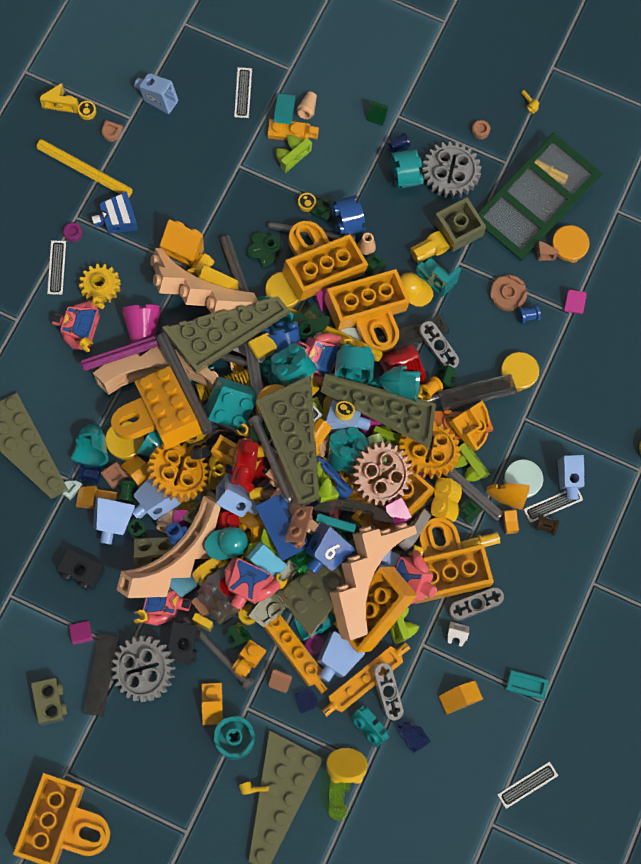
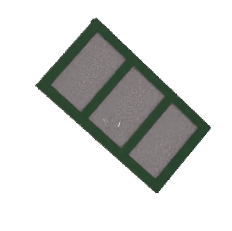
M552 133L479 210L478 215L486 225L485 231L522 261L602 176V172L559 136Z

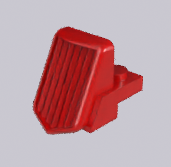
M413 345L384 354L381 360L378 361L383 373L393 367L407 366V369H404V371L420 372V385L427 382L420 355Z

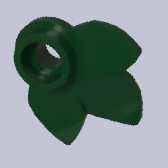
M263 232L255 233L251 236L253 244L249 246L246 256L254 259L260 258L262 268H266L275 261L276 252L281 247V241L275 235L267 236ZM270 241H274L273 246H269Z
M313 305L305 314L295 312L293 321L298 322L300 338L307 340L309 337H314L316 333L324 331L329 325L330 317L321 316L318 307Z

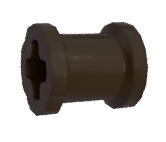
M540 514L535 530H543L555 536L559 519L553 520Z

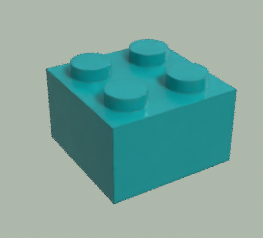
M218 377L204 407L205 414L209 421L243 431L244 429L240 424L246 425L256 403L257 394L252 387Z

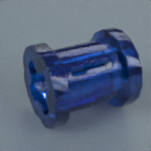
M405 132L401 133L399 137L387 140L391 153L405 147L410 148V141Z
M81 464L79 481H95L96 484H99L101 467H86L84 464Z

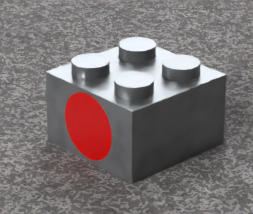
M227 566L210 575L196 593L199 601L205 605L211 617L219 625L240 611L231 606L235 594L231 593L226 585L225 569Z

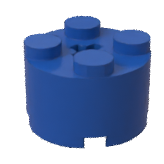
M356 195L336 200L330 206L331 214L335 216L337 221L335 224L337 234H342L343 237L366 230V227L362 228L365 218L360 202L356 203L355 201L358 198Z
M278 320L274 325L261 331V335L269 333L267 336L274 340L277 345V349L270 357L287 348L290 344L301 341L298 322L296 321L285 323V320Z

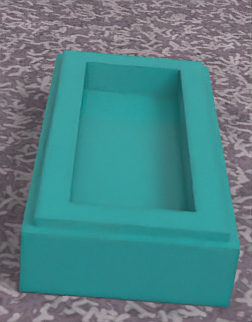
M277 95L274 115L275 123L292 124L295 95Z
M318 514L316 518L317 523H323L355 534L357 528L355 524Z
M510 670L505 690L545 700L549 680Z

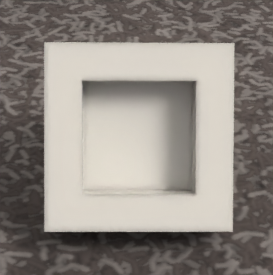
M450 621L448 643L451 644L453 638H459V646H463L469 636V626Z

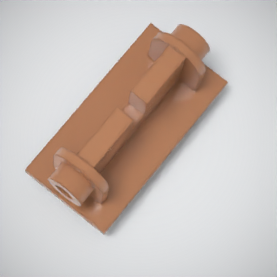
M313 506L294 507L285 542H293L294 547L298 549L305 545L304 540L310 520H312Z

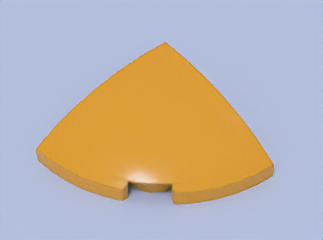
M483 400L449 421L454 431L472 450L477 451L486 441L488 433H485L486 424L490 422Z
M506 483V485H500V489H497L498 484H493L486 488V493L496 501L522 510L530 485Z

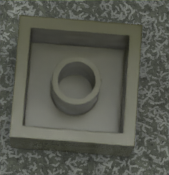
M467 197L437 212L433 222L446 239L452 252L481 238L486 230V225Z

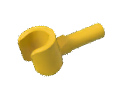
M524 90L522 95L529 103L527 109L530 113L534 114L538 110L539 102L536 99L533 100Z
M251 782L239 785L242 795L269 791L268 786L252 788Z

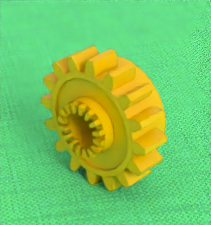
M96 264L95 269L89 266L90 271L84 270L83 274L85 277H80L81 284H79V287L82 290V296H86L87 301H90L96 295H100L105 298V300L101 301L103 305L107 301L111 303L112 298H117L116 292H120L119 285H121V282L118 279V273H114L112 267L107 269L106 264L102 268H100L99 264ZM98 283H104L101 287L96 286Z

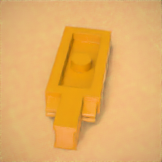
M274 119L269 121L268 139L288 141L287 135H294L303 140L306 138L318 139L319 127H313L302 122L292 121V124L275 123Z

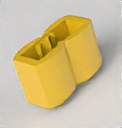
M438 478L434 487L435 498L431 504V513L436 518H444L450 522H455L459 513L458 502L462 495V487L451 478Z

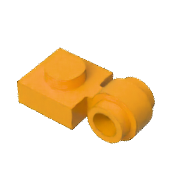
M249 640L240 652L232 669L239 676L243 675L246 677L251 668L257 666L267 650Z

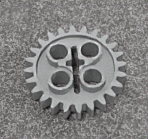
M449 141L448 146L442 142L441 148L435 145L434 150L430 149L429 155H425V161H423L422 165L424 167L422 169L424 174L423 180H428L427 186L432 185L431 191L437 189L438 195L443 192L445 198L448 194H451L452 198H454L455 194L461 197L462 192L467 195L469 189L474 190L481 176V166H478L480 160L476 159L477 154H471V148L465 150V144L459 147L458 142H456L455 146H452L451 141ZM455 156L456 160L454 164L451 183L448 184L447 180L452 162V157ZM459 162H464L466 165H460ZM438 174H442V175H444L445 177L440 178V177H438L437 175H438ZM455 178H460L463 181H456Z
M140 636V638L132 637V641L126 640V646H119L122 652H115L118 659L112 660L113 663L117 664L116 667L111 668L112 671L117 673L112 678L119 680L115 686H122L120 693L127 692L126 698L133 696V701H139L140 699L141 702H146L147 699L148 701H153L154 696L156 698L161 697L160 692H167L165 686L172 685L168 679L175 677L170 673V670L175 669V667L170 666L174 659L168 658L171 651L165 652L164 650L167 645H160L159 639L153 641L152 636L147 639L146 636ZM149 651L152 654L151 661H149L147 658V654ZM131 657L134 659L133 666L130 665L129 661ZM159 663L157 667L128 675V671ZM154 671L157 673L156 681L152 677ZM136 676H137L138 679H139V685H138V686L135 684V681H134Z

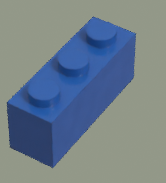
M281 494L276 495L255 506L282 561L306 549V544H308L306 537L304 540L305 545L300 549L294 547L293 542H285L292 518L288 509L290 506L285 497H282Z

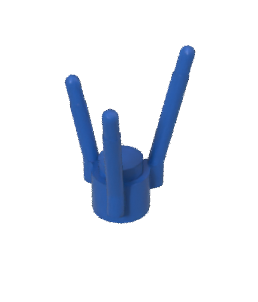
M324 459L325 465L322 464L321 467L337 483L335 489L339 496L338 500L335 501L338 502L341 499L345 502L354 489Z
M178 523L166 526V533L171 539L170 542L173 547L187 532L186 526L181 527Z

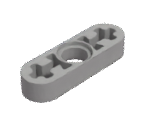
M431 321L422 323L419 327V334L442 366L450 365L453 368L457 367L459 357L438 327ZM425 325L427 327H432L430 332L433 336L436 334L438 335V337L433 338L431 342L429 341V338H432L429 333H424ZM436 340H441L444 344L441 351H437L434 348ZM447 349L449 352H447L446 355L449 358L453 357V365L446 364L447 358L445 355H442V357L440 356V354L444 353Z
M422 508L409 524V526H415L417 534L398 543L404 551H407L415 543L432 515L425 508Z
M491 588L454 602L449 609V615L456 621L466 619L499 606L504 599V594L499 588ZM492 593L499 595L497 602L492 599L487 602L489 606H486L485 599L490 598ZM473 599L481 601L482 607L480 609H474L471 606ZM467 602L468 609L462 611L461 616L458 613L454 614L453 611H455L456 606L459 609L466 606L464 603Z
M377 663L373 667L372 672L384 715L391 720H398L403 715V706L392 668L386 663ZM381 667L387 669V672L384 673L385 679H390V682H383L380 684V681H384L383 676L378 675V672L381 671ZM390 685L393 688V693L391 696L385 697L383 689ZM386 701H392L393 707L398 708L395 711V715L389 713L392 707L391 703H386Z

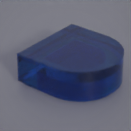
M304 690L295 694L301 714L316 707L318 699L313 691Z

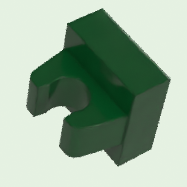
M320 197L312 209L311 215L327 223L332 216L330 206L333 203L326 198Z
M371 253L366 259L368 266L365 273L369 276L380 274L387 263L376 254Z
M450 365L438 367L435 375L442 382L443 387L453 388L454 384L450 381L457 378V374L454 372L455 368Z
M468 497L459 506L458 516L470 525L483 510Z
M243 622L233 624L225 634L226 638L232 636L235 640L231 647L245 644L253 639Z

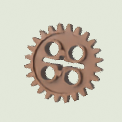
M378 442V444L371 443V448L364 446L365 452L358 451L360 458H354L357 464L351 465V468L355 469V472L350 473V476L355 477L351 484H357L354 491H361L359 497H365V502L384 506L385 502L390 504L392 500L399 499L398 495L404 496L403 489L409 490V487L405 484L406 482H412L411 479L407 478L408 475L412 474L411 471H407V468L412 465L405 463L409 457H402L404 451H397V445L391 447L389 442H386L385 445L384 442ZM384 455L387 458V462L385 465L382 463V458ZM368 466L371 467V473L369 475L366 472ZM393 473L396 474V479L394 482L391 478ZM377 483H380L381 487L380 490L377 492L376 485Z

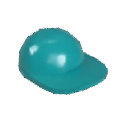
M229 527L212 532L205 541L207 554L216 560L238 557L246 551L248 546L246 533L237 527Z

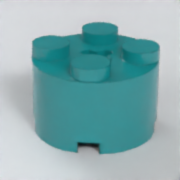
M417 149L391 153L392 172L395 178H398V180H394L397 189L419 186L424 183L423 175L419 171V168L422 167L421 157H418Z
M296 343L290 344L287 348L279 353H275L271 357V370L285 387L308 376L311 377L313 372L316 373L315 363L307 352Z
M348 344L342 345L336 354L335 377L361 384L368 380V383L373 380L375 358L372 349L368 346L352 347Z
M356 427L341 429L331 434L328 461L337 471L342 470L348 474L355 472L351 465L357 464L354 458H360L358 451L365 452L364 446H368L366 436Z
M238 716L228 717L217 725L214 731V743L216 749L223 757L239 760L246 757L252 751L255 743V733L252 725L246 719ZM237 733L239 741L232 743L230 735L235 736Z

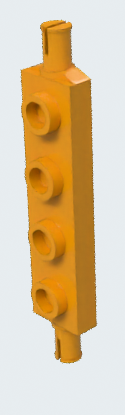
M279 615L263 628L307 686L315 685L321 694L324 693L328 688L319 677L322 669L283 617Z
M406 643L398 649L390 646L328 697L330 704L321 710L323 714L328 717L334 710L340 713L345 711L376 685L372 671L377 663H386L391 666L393 671L403 663L402 655L410 650V647ZM381 667L378 675H382L385 678L384 673L387 672V669Z

